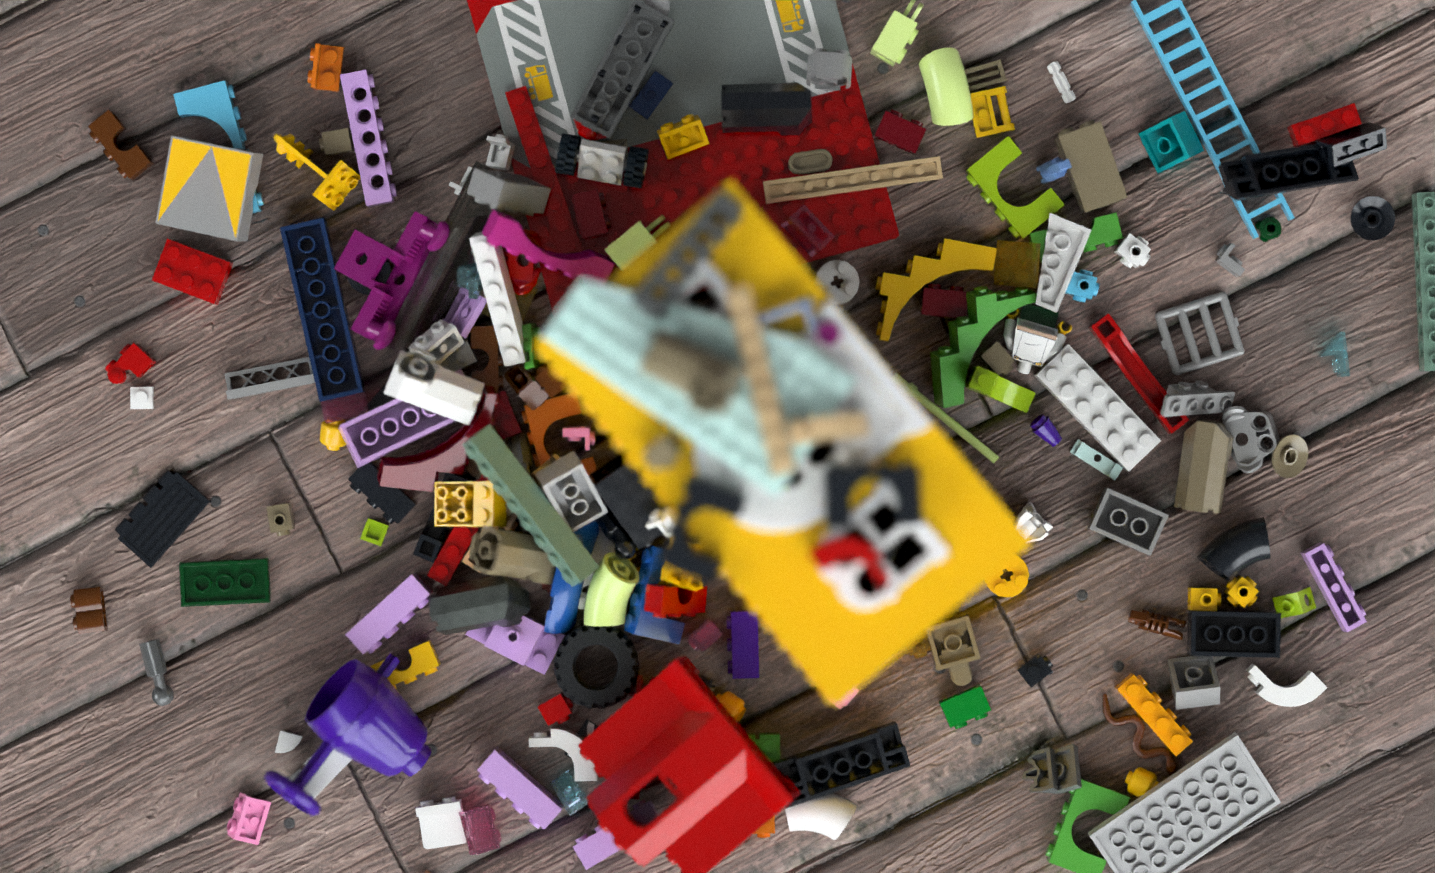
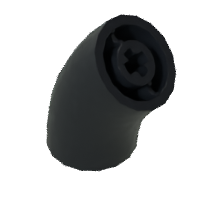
M1264 517L1240 523L1224 531L1205 546L1197 558L1207 568L1229 582H1232L1248 566L1270 559V546Z

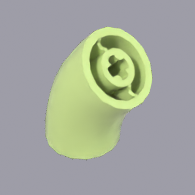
M950 47L941 48L924 56L919 62V69L928 96L932 122L936 125L951 126L972 120L974 117L972 100L958 50Z
M609 552L605 554L598 564L599 568L595 570L588 588L584 607V625L616 626L625 624L628 600L640 578L638 570L630 560L620 559L615 553Z

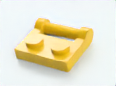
M1006 86L970 94L974 114L972 122L976 138L1015 130L1014 123H1011L1006 100ZM991 96H997L1003 123L1001 126L996 124Z

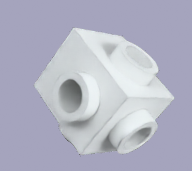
M1130 233L1126 235L1114 252L1121 257L1120 262L1128 268L1132 266L1137 268L1139 265L1144 266L1151 257L1148 254L1151 250L1148 247L1149 243L1141 236L1136 238ZM1132 249L1137 251L1136 256L1132 254Z

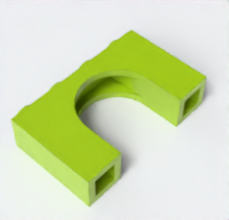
M1007 136L965 171L968 174L966 179L973 187L976 185L982 191L980 196L987 204L990 202L996 208L994 211L996 216L1001 221L1006 220L1010 225L1008 228L1010 233L1016 239L1020 237L1022 240L1046 221L1050 213L1054 214L1065 204L1052 188H1049L1031 204L1022 207L1012 206L1001 198L997 189L999 174L1007 165L1022 154L1016 144Z

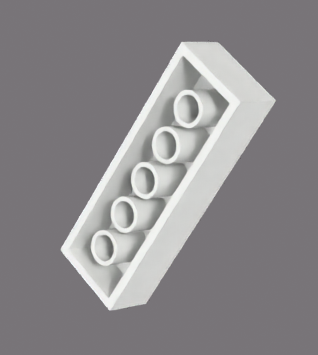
M1069 344L1065 345L1050 362H1047L1034 375L1125 471L1129 472L1161 442L1151 429Z

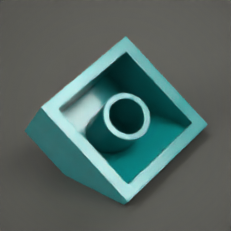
M1185 111L1138 134L1157 174L1204 151Z

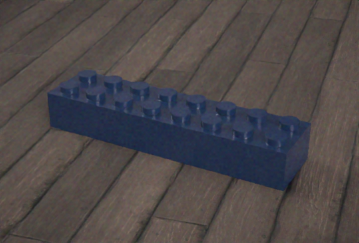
M319 218L280 227L319 402L365 393L339 273L334 269L336 260L326 219Z

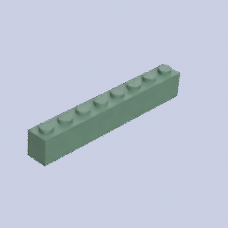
M490 424L480 429L462 444L466 454L471 459H474L479 466L480 472L491 481L494 490L505 499L507 507L521 520V525L532 534L537 546L546 552L551 564L556 566L562 573V578L565 582L575 586L599 568L593 557Z

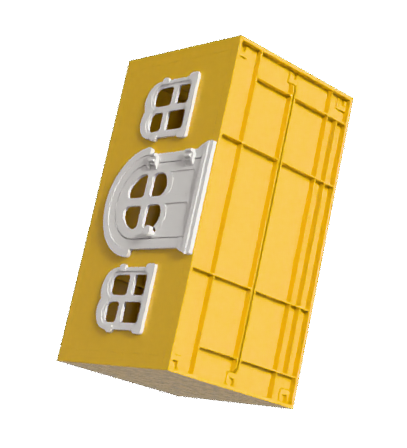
M731 179L720 189L743 206L741 213L743 218L735 227L731 225L726 231L728 236L721 245L717 243L713 247L712 251L714 253L706 263L703 261L697 267L699 270L692 281L687 279L682 286L684 288L683 292L676 300L672 298L669 303L691 309L685 301V296L701 282H706L721 299V305L710 313L718 317L730 312L725 290L749 285L756 315L801 297L811 296L814 303L811 306V310L817 325L815 330H809L802 310L768 322L759 323V328L800 340L856 378V382L833 415L868 413L869 437L835 440L833 456L819 467L813 466L804 457L798 465L804 474L803 481L794 487L782 489L779 495L775 497L542 337L535 341L537 345L535 351L543 360L550 361L553 364L550 366V369L558 378H565L568 382L565 387L573 396H580L583 400L580 405L588 414H595L598 418L595 421L598 427L603 432L606 430L610 432L613 436L610 441L618 450L624 449L627 453L625 459L634 469L637 466L641 470L640 477L648 487L652 484L656 488L655 495L663 505L667 502L669 503L670 513L676 520L679 515L675 513L680 500L684 501L687 492L683 491L688 478L692 479L695 474L749 494L738 520L714 510H700L690 516L687 523V534L693 541L699 540V545L703 552L724 560L719 571L725 578L728 575L732 588L739 596L743 594L747 606L754 614L758 613L762 624L769 632H773L784 650H788L791 659L799 668L802 667L814 686L817 685L825 700L829 704L834 702L838 706L1033 544V542ZM720 189L604 285L636 293ZM717 215L712 218V222L716 225H721L725 222V219ZM703 233L697 237V240L701 243H707L710 240V236ZM685 252L682 255L685 261H692L696 257L692 252ZM671 270L667 274L672 280L678 279L681 275L677 270ZM657 288L652 294L656 298H662L666 292L662 288ZM828 321L836 323L841 329L839 341L832 346L823 345L817 338L818 328L821 324ZM670 432L684 451L674 458L677 463L665 471L662 467L656 471L645 462L643 452ZM915 462V467L919 466L921 469L922 525H899L886 537H881L867 521L866 515L884 500L888 501L896 510V497L893 489L887 482L880 479H868L858 484L851 494V527L859 525L872 540L873 547L881 555L885 549L909 530L913 531L926 546L927 553L901 575L896 574L883 557L877 560L875 563L877 565L882 563L889 572V575L886 576L889 580V585L874 596L862 595L855 586L856 575L865 567L859 561L849 566H840L834 563L822 572L809 556L808 551L824 540L840 537L851 528L826 527L824 470H829V465H843V469H853V464H867V468H877V463H891V467H900V463Z

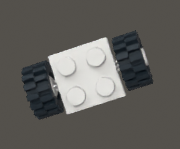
M563 133L558 147L555 172L574 176L577 162H579L578 178L621 186L623 171L625 170L623 185L641 189L646 173L649 149L630 146L627 161H625L626 147L584 139L581 141V136Z

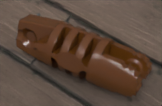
M1131 610L1128 622L1138 625L1139 629L1178 640L1183 639L1181 632L1169 629L1168 625L1183 628L1186 626V621L1147 610H1142V612Z

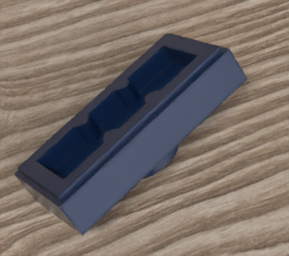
M655 71L629 107L648 120L673 83Z

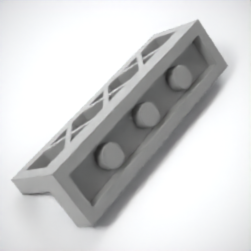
M309 357L224 373L228 389L226 391L228 400L315 383ZM308 362L309 375L300 376L295 372L300 363ZM290 365H295V366L293 367V369H290L289 367H287V366H290ZM284 367L290 371L286 379L278 380L273 376L277 368ZM273 369L270 374L265 371V370ZM262 371L268 375L263 384H256L251 380L256 372ZM249 373H251V375L249 376V378H247L246 376H244V374H249ZM241 376L247 381L242 388L233 389L231 377Z

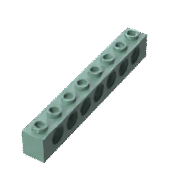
M1419 192L1412 194L1419 370L1421 372L1435 371V192Z

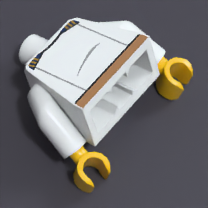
M1017 309L1014 315H1006L1008 319L1005 320L1003 336L1007 350L1012 352V358L1019 361L1017 371L1029 374L1032 365L1042 367L1044 362H1050L1062 350L1066 341L1065 335L1071 332L1072 325L1070 324L1067 331H1064L1062 329L1064 321L1057 325V329L1017 318L1015 321L1014 319L1019 313V309Z

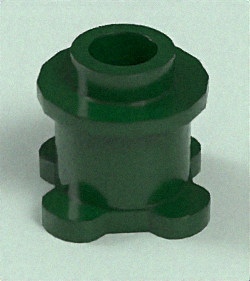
M1274 217L1266 218L1255 224L1262 242L1275 239L1281 234V224ZM1268 225H1271L1273 228L1271 233L1267 231Z

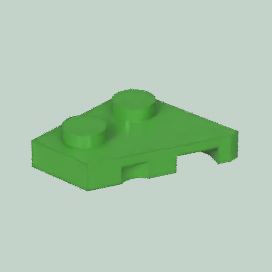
M536 323L522 325L523 347L529 356V362H525V369L540 368L546 362L535 351L537 347L535 341L542 336L541 330L537 327Z

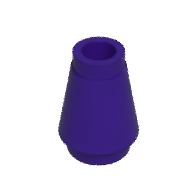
M1041 414L1030 424L1032 432L1052 447L1062 440V437L1048 416L1045 417Z

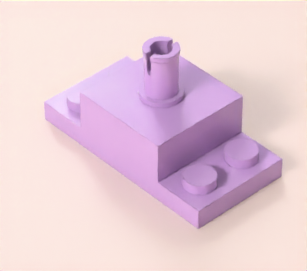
M525 614L522 616L521 619L523 620L519 625L509 627L495 625L466 632L465 635L485 644V647L544 675L565 636L562 633L544 632L545 624Z

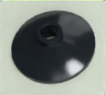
M1377 196L1365 197L1359 200L1351 211V226L1355 233L1365 240H1380L1392 231L1395 224V213L1390 203L1385 199ZM1369 215H1373L1375 217V221L1373 223H1370L1367 218Z

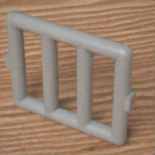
M1226 292L1209 295L1156 312L1155 314L1162 338L1160 344L1162 350L1165 349L1174 375H1180L1241 356L1245 352L1237 328L1240 325L1237 317L1234 318ZM1217 302L1221 304L1234 345L1233 349L1224 352L1221 351L1207 305ZM1198 308L1213 355L1205 358H1200L1186 312ZM1178 315L1192 362L1179 365L1165 321L1166 318Z

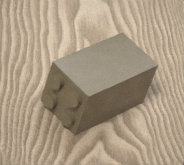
M1094 120L1082 123L1079 126L1080 129L1075 131L1073 127L1062 130L1054 140L1060 158L1063 161L1069 159L1071 168L1067 169L1066 175L1081 215L1128 198L1101 121L1097 123Z

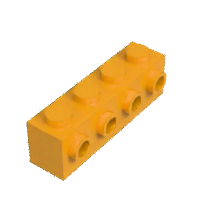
M1130 673L1114 688L1170 752L1177 756L1193 742L1189 738L1192 735L1191 732L1184 725L1180 727L1174 721L1177 718L1176 715L1169 708L1165 710L1160 705L1162 699L1154 691L1150 693L1145 688L1148 684L1140 675L1135 676Z

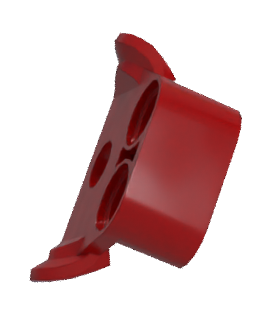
M522 229L529 241L542 248L539 235L536 232ZM502 246L514 293L525 295L531 292L537 283L541 268L534 270L535 263L529 261L528 265H521L518 261V256L506 251L507 247Z

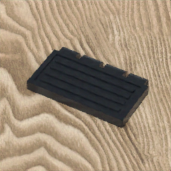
M167 470L157 481L163 488L160 489L154 484L143 497L148 505L146 506L139 501L129 512L128 515L134 521L131 523L127 518H124L115 528V531L120 534L118 539L150 568L160 560L211 502L179 472L173 474Z

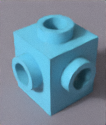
M1080 269L1079 273L1074 272L1065 294L1072 295V300L1085 303L1086 299L1091 300L1093 296H1097L1100 283H1096L1097 277L1092 276L1093 272ZM1081 282L1086 286L1084 290L1080 288Z

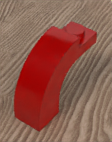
M845 536L834 537L820 542L808 551L809 556L822 572L837 561L853 559L864 564L881 587L889 582L886 578L889 572L882 563L878 565L875 563L882 555L863 540Z

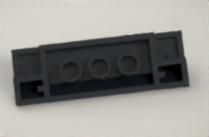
M1317 144L1244 155L1241 160L1223 162L1218 166L1225 185L1222 191L1236 201L1357 181L1359 179L1353 161L1335 167L1330 166L1327 148Z
M895 721L771 762L784 778L788 776L801 792L800 795L785 806L786 809L910 767L906 747L902 744L898 725Z

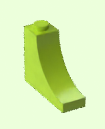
M979 366L973 367L965 386L967 389L1025 413L1028 412L1036 393Z

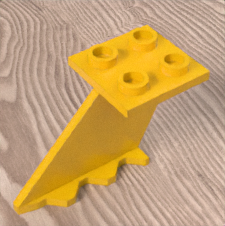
M275 134L273 137L275 142L278 143L276 151L279 154L287 153L286 159L290 162L296 160L295 166L299 169L305 162L324 178V181L312 195L333 211L343 203L344 198L357 186L358 181L361 179L358 173L341 160L327 175L308 159L313 151L311 149L304 151L305 145L301 141L294 143L295 137L292 134L285 136Z

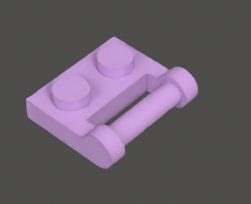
M460 284L457 289L459 292L444 318L441 317V320L456 326L460 335L466 339L487 301L484 297Z

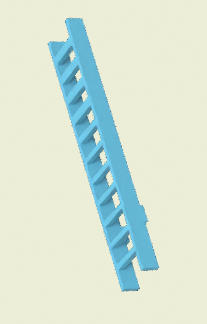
M1172 0L1143 15L1137 1H1131L1130 5L1220 178L1222 179L1218 168L1221 164L1220 159L1249 145L1253 154L1261 153L1182 1ZM1178 9L1183 20L1154 35L1148 23ZM1188 28L1193 40L1164 54L1159 42ZM1198 48L1203 60L1174 74L1169 62ZM1209 68L1214 80L1185 95L1179 82ZM1218 86L1225 100L1196 115L1189 101ZM1228 105L1235 120L1206 135L1199 120ZM1238 125L1246 140L1216 154L1209 140ZM1282 193L1274 194L1276 200L1247 214L1241 200L1236 201L1230 197L1252 239L1259 237L1250 219L1280 204L1288 221L1295 218Z

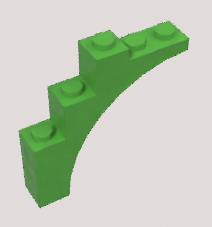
M985 286L974 288V291L966 292L968 317L961 316L957 317L956 321L948 322L950 347L942 346L937 351L930 352L934 403L942 408L964 404V385L967 370L980 342L991 328L1007 314L1022 306L1036 302V292L1028 289L1026 286L1016 287L1015 291L993 292Z

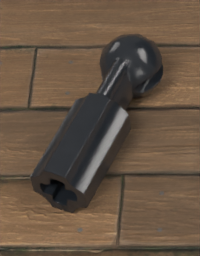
M604 503L608 513L595 520L608 540L613 542L616 556L623 560L630 559L636 552L635 543L625 536L623 526L607 503Z

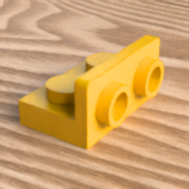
M686 115L681 118V121L674 124L673 122L665 123L660 126L661 129L657 130L667 159L709 144L698 115Z

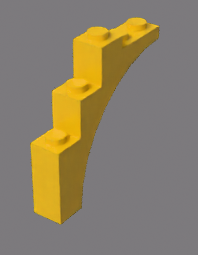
M944 238L943 243H938L936 256H940L939 260L915 255L912 260L908 259L906 273H910L909 277L883 272L882 277H877L875 288L879 290L878 295L887 297V300H882L880 313H883L884 316L883 321L878 322L876 335H880L879 340L889 341L893 325L901 309L924 285L941 276L957 271H992L997 248Z

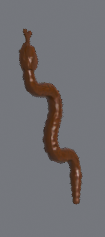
M1104 693L1103 713L1107 722L1114 726L1128 723L1135 724L1136 732L1132 741L1133 752L1143 759H1150L1160 755L1165 756L1167 759L1166 770L1170 776L1174 774L1176 762L1173 759L1172 753L1162 747L1143 750L1140 745L1145 732V725L1142 719L1136 715H1124L1119 718L1113 717L1110 713L1111 709L1107 694Z

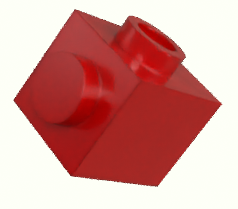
M561 692L537 707L549 726L555 722L560 725L569 720V714L572 713L571 707L574 705L570 698H567Z

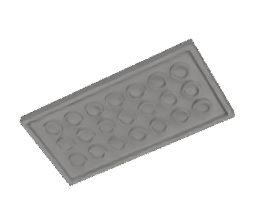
M1234 732L1087 833L1114 873H1179L1280 804L1281 801L1239 736Z

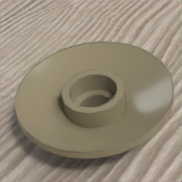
M1289 434L1281 438L1272 453L1273 469L1283 478L1297 476L1304 469L1308 460L1307 444L1302 437L1295 434Z

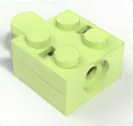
M916 0L910 1L903 14L894 10L870 54L892 67L896 62L898 64L901 63L907 52L904 48L907 43L911 45L919 32L915 29L918 23L914 21L924 4L919 3L911 19L907 17Z
M663 215L660 216L647 228L639 221L607 247L605 251L622 270L655 243V239L666 231L671 224L667 222L651 235L649 232L664 221L665 217Z

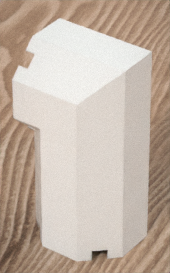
M411 348L406 353H404L405 350L400 351L384 394L469 425L477 402L480 399L484 383L442 368L440 364L437 366L435 356L419 348Z

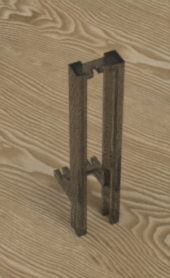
M475 162L446 219L450 232L445 244L439 250L429 252L394 321L396 332L393 340L387 347L398 353L405 350L404 353L410 351L409 348L406 349L404 347L468 221L472 217H475L411 344L417 337L429 330L432 324L440 319H445L475 261L469 238L475 233L483 231L493 209L489 208L490 204L478 203L474 201L475 197L467 194L474 168L495 171L480 162Z

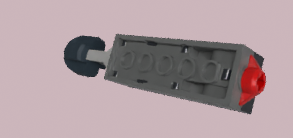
M634 0L570 116L574 120L578 135L590 141L605 138L612 139L675 24L674 20L667 16L670 11L668 0H646L645 3Z

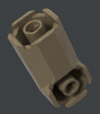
M660 328L655 334L638 370L682 392L684 397L687 395L689 398L687 403L690 408L706 416L714 415L718 411H720L719 414L726 412L746 370Z
M1196 421L1184 432L1174 507L1208 513L1209 510L1216 514L1221 513L1228 459L1232 453L1234 439L1222 422Z
M483 526L481 528L483 531L473 536L469 556L470 559L475 561L476 565H473L474 570L485 574L523 580L528 579L542 584H553L556 566L551 564L546 552L537 546L531 533Z

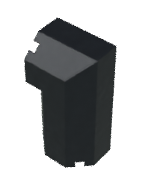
M799 83L722 85L721 115L723 118V133L778 132L781 136L800 135L804 128L812 123L811 91Z

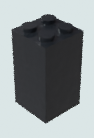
M623 450L588 476L639 549L642 547L647 548L654 543L656 537L661 534L664 535L657 526L651 529L646 528L645 525L650 519L649 515L654 510H661L665 507L651 487H648L640 477L641 473L638 469H634L625 459L627 454Z

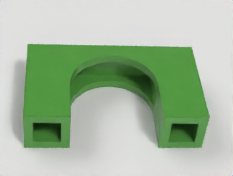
M1081 778L1082 788L1068 791L1071 794L1068 802L1065 801L1062 806L1061 814H1063L1061 823H1056L1053 835L1056 837L1053 844L1049 843L1045 856H1048L1047 861L1049 863L1076 873H1102L1106 860L1102 856L1076 846L1071 833L1073 822L1079 814L1090 809H1097L1114 815L1127 806L1130 797Z

